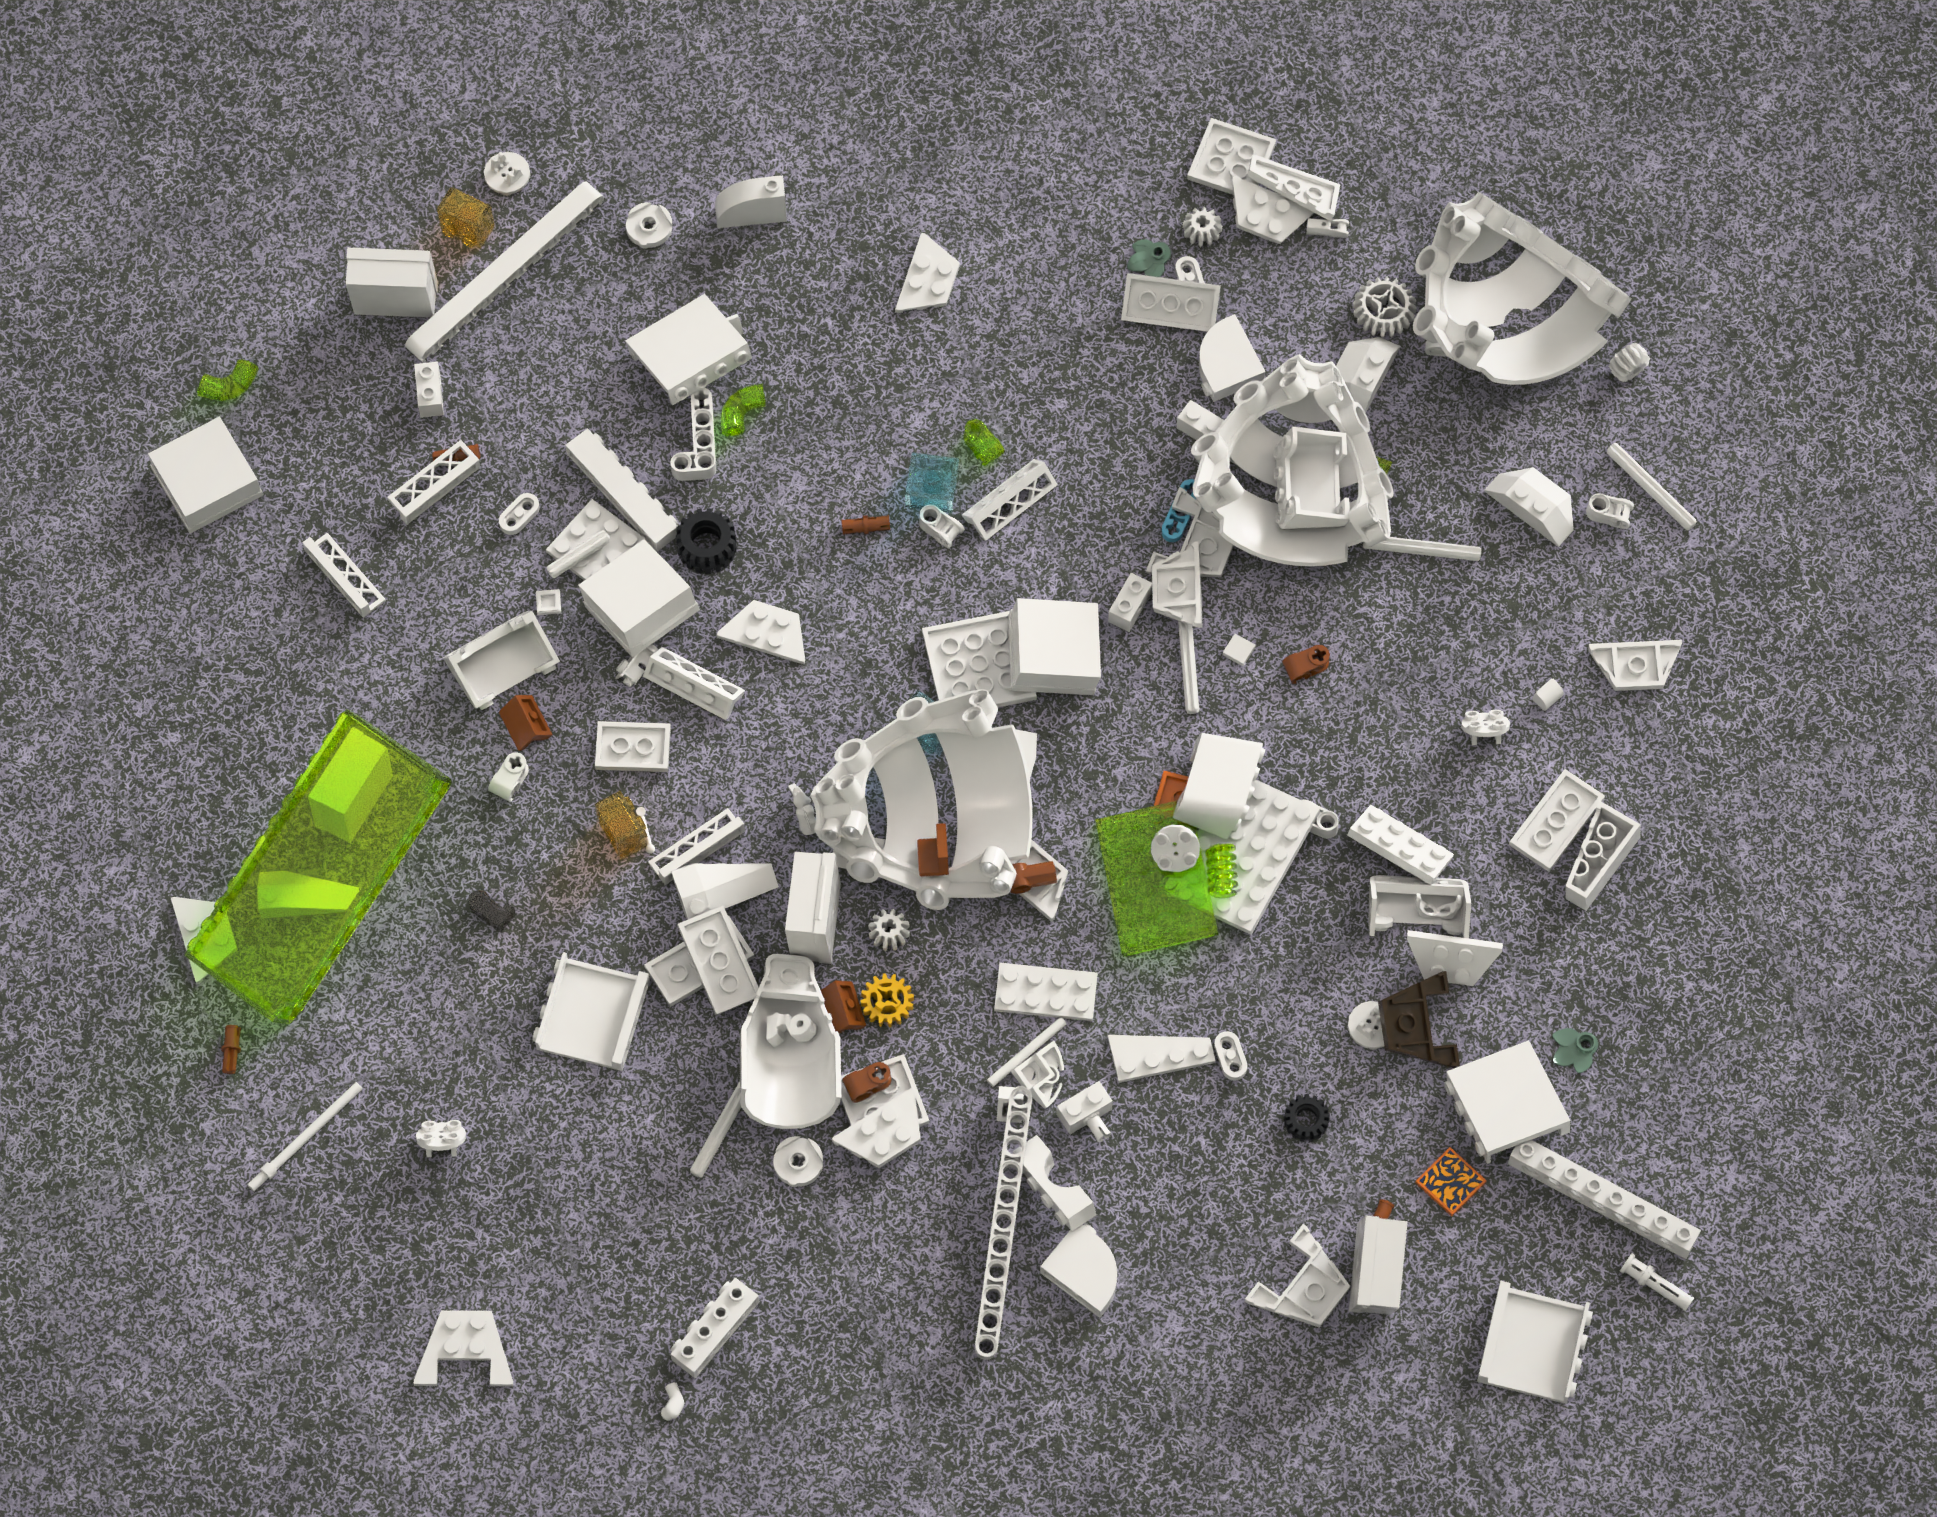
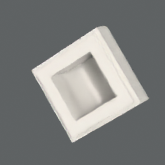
M1553 678L1534 694L1532 700L1543 711H1546L1564 695V692Z

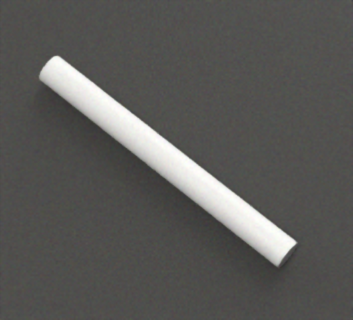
M1062 1017L1058 1018L990 1076L987 1082L992 1087L998 1084L1014 1068L1067 1025Z

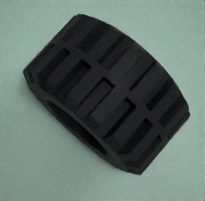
M702 508L697 509L696 514L690 512L687 514L688 519L683 517L680 521L681 526H678L676 530L677 551L682 563H687V568L690 570L695 567L696 573L700 574L702 570H706V574H711V569H715L717 573L721 571V565L725 568L729 566V560L733 561L735 557L734 552L737 550L736 533L727 515L722 517L721 511L717 510L714 513L711 508H707L705 512H702ZM704 533L714 534L720 539L711 548H700L693 543L697 536Z

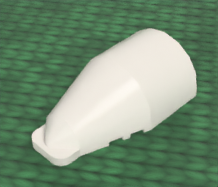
M772 954L768 956L764 966V977L740 1032L741 1107L753 1120L765 1126L780 1129H799L819 1124L833 1115L841 1101L840 1036L838 1031H835L832 1017L825 1008V1000L815 979L814 963L804 956ZM776 1012L784 1015L789 1014L792 1018L797 1014H805L815 1023L817 1031L812 1039L806 1042H798L786 1030L784 1042L779 1046L773 1047L766 1040L767 1016H772Z

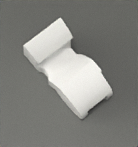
M776 1012L772 1016H767L766 1040L773 1047L779 1046L784 1042V1033L788 1030L791 1036L798 1042H806L815 1036L817 1027L805 1014H797L792 1018L789 1014L784 1015Z

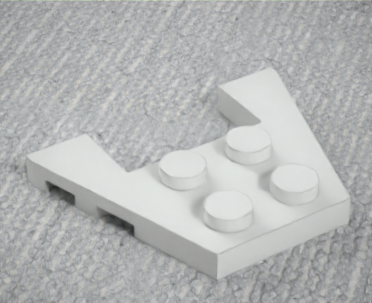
M1179 487L1172 504V509L1194 517L1180 553L1192 547V543L1199 541L1201 577H1222L1234 545L1219 534L1220 519L1212 512L1206 513L1197 499H1194L1186 490ZM1153 552L1146 573L1152 574V565L1169 557Z
M1303 1224L1289 1244L1309 1258L1307 1263L1281 1296H1278L1258 1281L1245 1298V1302L1320 1328L1349 1291L1350 1285L1332 1260H1329L1318 1241L1310 1234L1307 1226Z
M441 1311L414 1378V1386H437L439 1360H490V1386H513V1379L492 1311Z

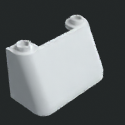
M533 611L519 614L443 657L473 707H480L481 710L494 704L492 699L498 694L536 673L542 672L545 675L555 670V664L560 662Z

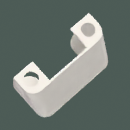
M1292 426L1280 440L1279 444L1275 445L1273 451L1277 466L1274 472V478L1277 480L1275 500L1278 502L1276 522L1281 529L1344 527L1350 521L1348 514L1350 511L1349 498H1344L1340 502L1338 464L1347 455L1346 433Z
M1200 733L1191 754L1190 761L1193 764L1187 785L1178 798L1173 818L1224 839H1227L1232 831L1236 832L1241 819H1245L1249 809L1246 801H1249L1253 794L1254 787L1251 784L1252 781L1255 782L1259 774L1260 768L1256 766L1258 762H1261L1265 753V749L1262 748L1263 743Z

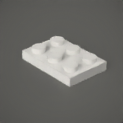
M598 721L595 770L668 772L671 724Z

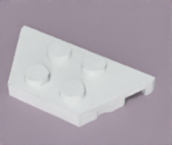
M1236 176L1231 178L1230 183L1233 186L1234 193L1233 205L1236 210V227L1281 244L1314 214V212L1283 195Z
M925 233L920 235L895 308L896 313H903V311L913 309L922 310L928 307L946 306L951 294L960 262Z
M1197 541L1192 543V547L1181 553L1177 551L1166 560H1161L1152 565L1153 610L1155 613L1202 628L1200 544Z
M753 600L717 633V638L796 663L805 664L798 613Z
M1682 640L1589 644L1588 651L1615 691L1663 689L1681 648Z
M1031 840L1029 857L1010 862L1011 864L1026 863L1027 865L1053 861L1057 883L1032 887L1031 890L1019 894L1052 922L1056 916L1068 876V870Z
M172 897L171 901L196 984H200L209 973L216 970L226 958L238 950L224 903Z
M1409 930L1407 933L1408 943L1424 980L1442 971H1446L1448 983L1474 986L1501 954L1503 943Z
M913 1087L834 1136L832 1142L837 1146L840 1145L850 1150L853 1155L866 1159L868 1163L877 1168L884 1166L920 1143L921 1138Z

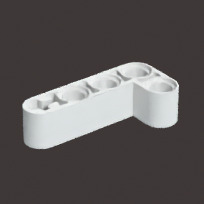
M702 388L691 394L694 452L676 453L671 458L672 476L680 481L710 479L716 473L712 394L707 388ZM700 400H704L705 409H700ZM700 421L708 422L706 425L698 424ZM702 442L709 443V445L705 447L700 446L699 444ZM705 463L710 464L708 468L700 467ZM679 465L687 466L685 469L682 470L677 469Z

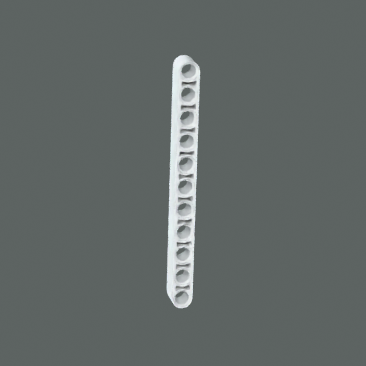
M588 182L581 183L416 330L406 341L405 347L421 362H426L425 359L430 354H435L443 346L442 343L454 337L460 331L459 328L468 324L474 319L480 309L484 310L494 301L493 298L498 293L502 294L510 286L509 283L515 278L518 279L527 271L526 268L532 263L535 264L544 256L543 253L547 249L551 250L560 242V238L565 233H570L581 219L584 220L594 211L592 209L595 206L601 205L604 200L603 195Z
M1024 1086L1014 1088L1009 1097L975 1342V1352L979 1358L984 1360L993 1358L998 1350L1032 1104V1093ZM1017 1094H1024L1028 1101L1026 1104L1019 1105L1015 1103L1014 1097ZM1015 1118H1019L1024 1122V1127L1016 1130L1011 1127L1010 1122ZM1011 1143H1017L1020 1145L1021 1151L1017 1154H1011L1008 1152L1007 1146ZM1006 1168H1014L1018 1173L1017 1176L1013 1179L1006 1178L1003 1174ZM1004 1192H1009L1014 1196V1200L1009 1204L1003 1203L1000 1195ZM1000 1217H1007L1011 1224L1008 1228H1000L996 1223ZM996 1242H1004L1007 1245V1250L1004 1253H997L994 1251L993 1245ZM995 1266L1001 1267L1004 1275L1000 1278H993L990 1275V1269ZM991 1291H995L1000 1295V1300L997 1303H990L987 1301L986 1295ZM987 1316H992L996 1319L997 1325L993 1328H986L983 1325V1319ZM984 1341L992 1343L994 1348L990 1353H983L980 1351L979 1345Z

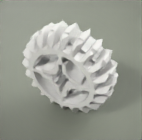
M1387 276L1384 281L1377 277L1375 283L1368 280L1366 286L1362 285L1359 292L1355 294L1353 308L1355 309L1354 317L1357 318L1358 325L1364 324V332L1371 328L1372 336L1379 331L1381 338L1385 336V332H1388L1392 338L1394 330L1401 334L1403 328L1408 329L1410 327V322L1414 321L1417 307L1415 305L1416 299L1412 297L1411 289L1405 290V283L1398 285L1397 278L1390 282ZM1393 296L1402 303L1403 307L1393 300ZM1387 301H1388V306H1387V308H1384L1383 311L1381 312V309H1382L1383 305H1386V303H1387ZM1366 306L1370 307V310H1373L1377 316H1373Z

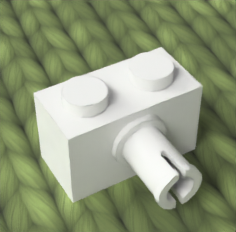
M1100 1081L1059 1104L1057 1106V1116L1069 1134L1088 1125L1097 1141L1102 1142L1103 1137L1106 1140L1111 1135V1132L1100 1117L1112 1110L1113 1101Z

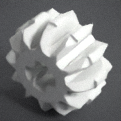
M1205 206L1202 208V211L1194 208L1193 214L1187 213L1186 219L1183 222L1185 238H1190L1191 245L1199 241L1200 248L1203 246V241H1206L1209 246L1212 244V240L1218 241L1219 233L1222 232L1220 216H1215L1214 209L1206 212Z
M1632 343L1615 354V357L1610 360L1609 368L1611 373L1620 381L1627 382L1644 371V368L1649 364L1650 357L1639 344Z
M883 909L881 917L874 914V922L868 925L871 930L869 938L875 939L874 945L876 947L883 943L884 951H887L888 945H892V949L896 951L897 943L904 946L906 943L904 938L910 936V931L907 930L909 922L903 921V913L895 916L894 909L890 911V914H887ZM888 927H893L890 932H885Z

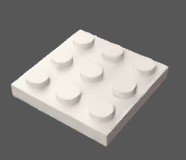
M1211 118L1188 172L1187 180L1232 195L1234 193L1230 181L1233 176L1259 186L1260 183L1247 177L1250 160L1253 155L1270 160L1276 145V139Z
M591 499L549 545L546 553L557 560L604 530L609 535L610 542L569 569L585 581L643 539L647 542V539Z
M904 1054L882 1061L890 1068L891 1084L885 1090L877 1092L863 1101L852 1102L842 1082V1079L848 1074L841 1076V1102L850 1126L913 1087L915 1092L919 1127L929 1124V1118ZM877 1073L876 1077H879L881 1080L884 1078V1075L882 1076L880 1073Z

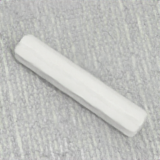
M604 530L595 534L548 565V573L552 578L561 575L610 542L609 535Z

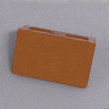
M515 695L499 711L518 751L524 750L534 740H546L553 735L532 695Z
M946 823L936 824L937 838L917 840L919 876L921 877L949 875Z
M835 980L820 990L825 1000V1008L830 1013L833 1027L836 1032L838 1031V1034L846 1029L859 1030L866 1027L852 981Z

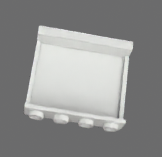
M705 294L625 340L634 361L639 359L668 393L672 405L684 400L686 397L752 359L746 340Z
M563 952L561 960L557 959L555 963L554 974H556L554 983L550 982L547 989L548 1003L547 1005L543 1004L541 1008L540 1019H542L540 1028L536 1027L533 1034L536 1049L623 1071L650 982L649 973L639 971L638 976L568 959L567 953Z
M1529 1041L1447 1071V1081L1444 1082L1446 1092L1449 1096L1453 1095L1456 1101L1454 1106L1459 1116L1463 1115L1466 1121L1464 1122L1465 1129L1469 1136L1473 1135L1476 1141L1474 1143L1476 1151L1480 1157H1484L1487 1164L1491 1163V1155L1558 1130L1560 1136L1570 1133V1119Z
M1500 1281L1477 1382L1567 1404L1569 1397L1574 1398L1577 1383L1572 1382L1574 1373L1579 1374L1582 1359L1578 1358L1579 1349H1585L1587 1335H1583L1585 1326H1590L1593 1312L1588 1311L1590 1302H1586L1585 1306L1513 1289L1510 1288L1511 1283Z

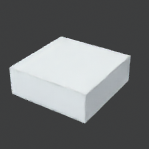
M560 589L536 591L537 615L561 613Z
M1234 634L1223 651V656L1244 666L1256 645Z

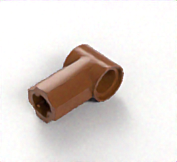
M1053 861L1027 865L1026 863L1012 864L1017 873L1010 891L1013 894L1025 893L1031 890L1032 887L1057 883Z

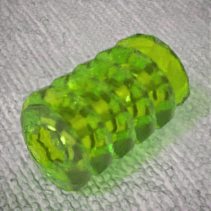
M1215 844L1205 852L1207 858L1206 866L1208 867L1206 870L1208 876L1207 884L1209 885L1208 894L1212 897L1229 898L1237 895V892L1232 890L1238 887V882L1233 880L1238 877L1237 872L1232 871L1237 868V864L1231 862L1237 859L1236 854L1231 853L1236 850V846L1233 844Z

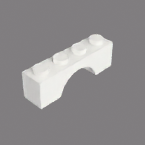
M1036 1135L1026 1142L1022 1174L1024 1173L1028 1178L1027 1182L1034 1192L1037 1190L1040 1192L1045 1206L1048 1209L1051 1207L1054 1209L1059 1223L1062 1226L1066 1224L1073 1231L1096 1216L1094 1204L1079 1185L1060 1187L1048 1179L1049 1172L1055 1164L1051 1151ZM1019 1146L1018 1148L1013 1150V1154L1019 1153L1021 1151V1147Z

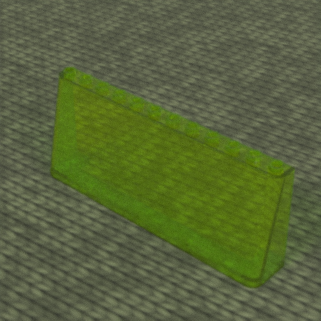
M346 709L345 712H342L337 717L335 727L324 737L323 745L318 753H315L310 758L306 771L296 779V786L283 799L281 809L269 820V827L256 840L255 848L242 861V868L236 876L231 878L227 885L228 889L223 896L217 899L214 904L215 909L209 917L204 919L200 926L201 930L196 937L190 940L187 945V951L184 954L201 969L275 1023L290 1024L303 1010L448 791L452 782L451 778L349 709Z

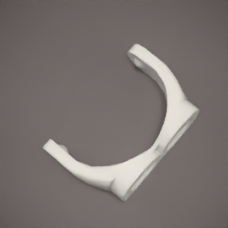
M1420 893L1416 894V908L1419 916L1423 918L1451 919L1455 917L1461 906V895H1457L1455 902L1435 908L1433 905L1421 901ZM1425 909H1430L1433 913H1428ZM1442 910L1450 911L1449 913L1445 914L1440 913Z

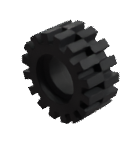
M1305 1094L1303 1098H1301V1095L1296 1096V1100L1292 1099L1289 1106L1287 1105L1285 1110L1284 1125L1287 1127V1132L1291 1133L1294 1139L1300 1138L1302 1142L1305 1140L1312 1142L1315 1138H1321V1135L1326 1132L1330 1113H1328V1107L1324 1106V1101L1322 1099L1318 1101L1315 1095H1313V1098H1310L1309 1094ZM1309 1110L1315 1114L1316 1122L1309 1127L1302 1126L1297 1120V1115L1301 1111Z

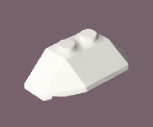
M1381 337L1348 342L1336 365L1354 402L1359 403L1365 413L1401 347Z
M1533 467L1498 474L1484 490V492L1558 547L1574 530L1571 495Z

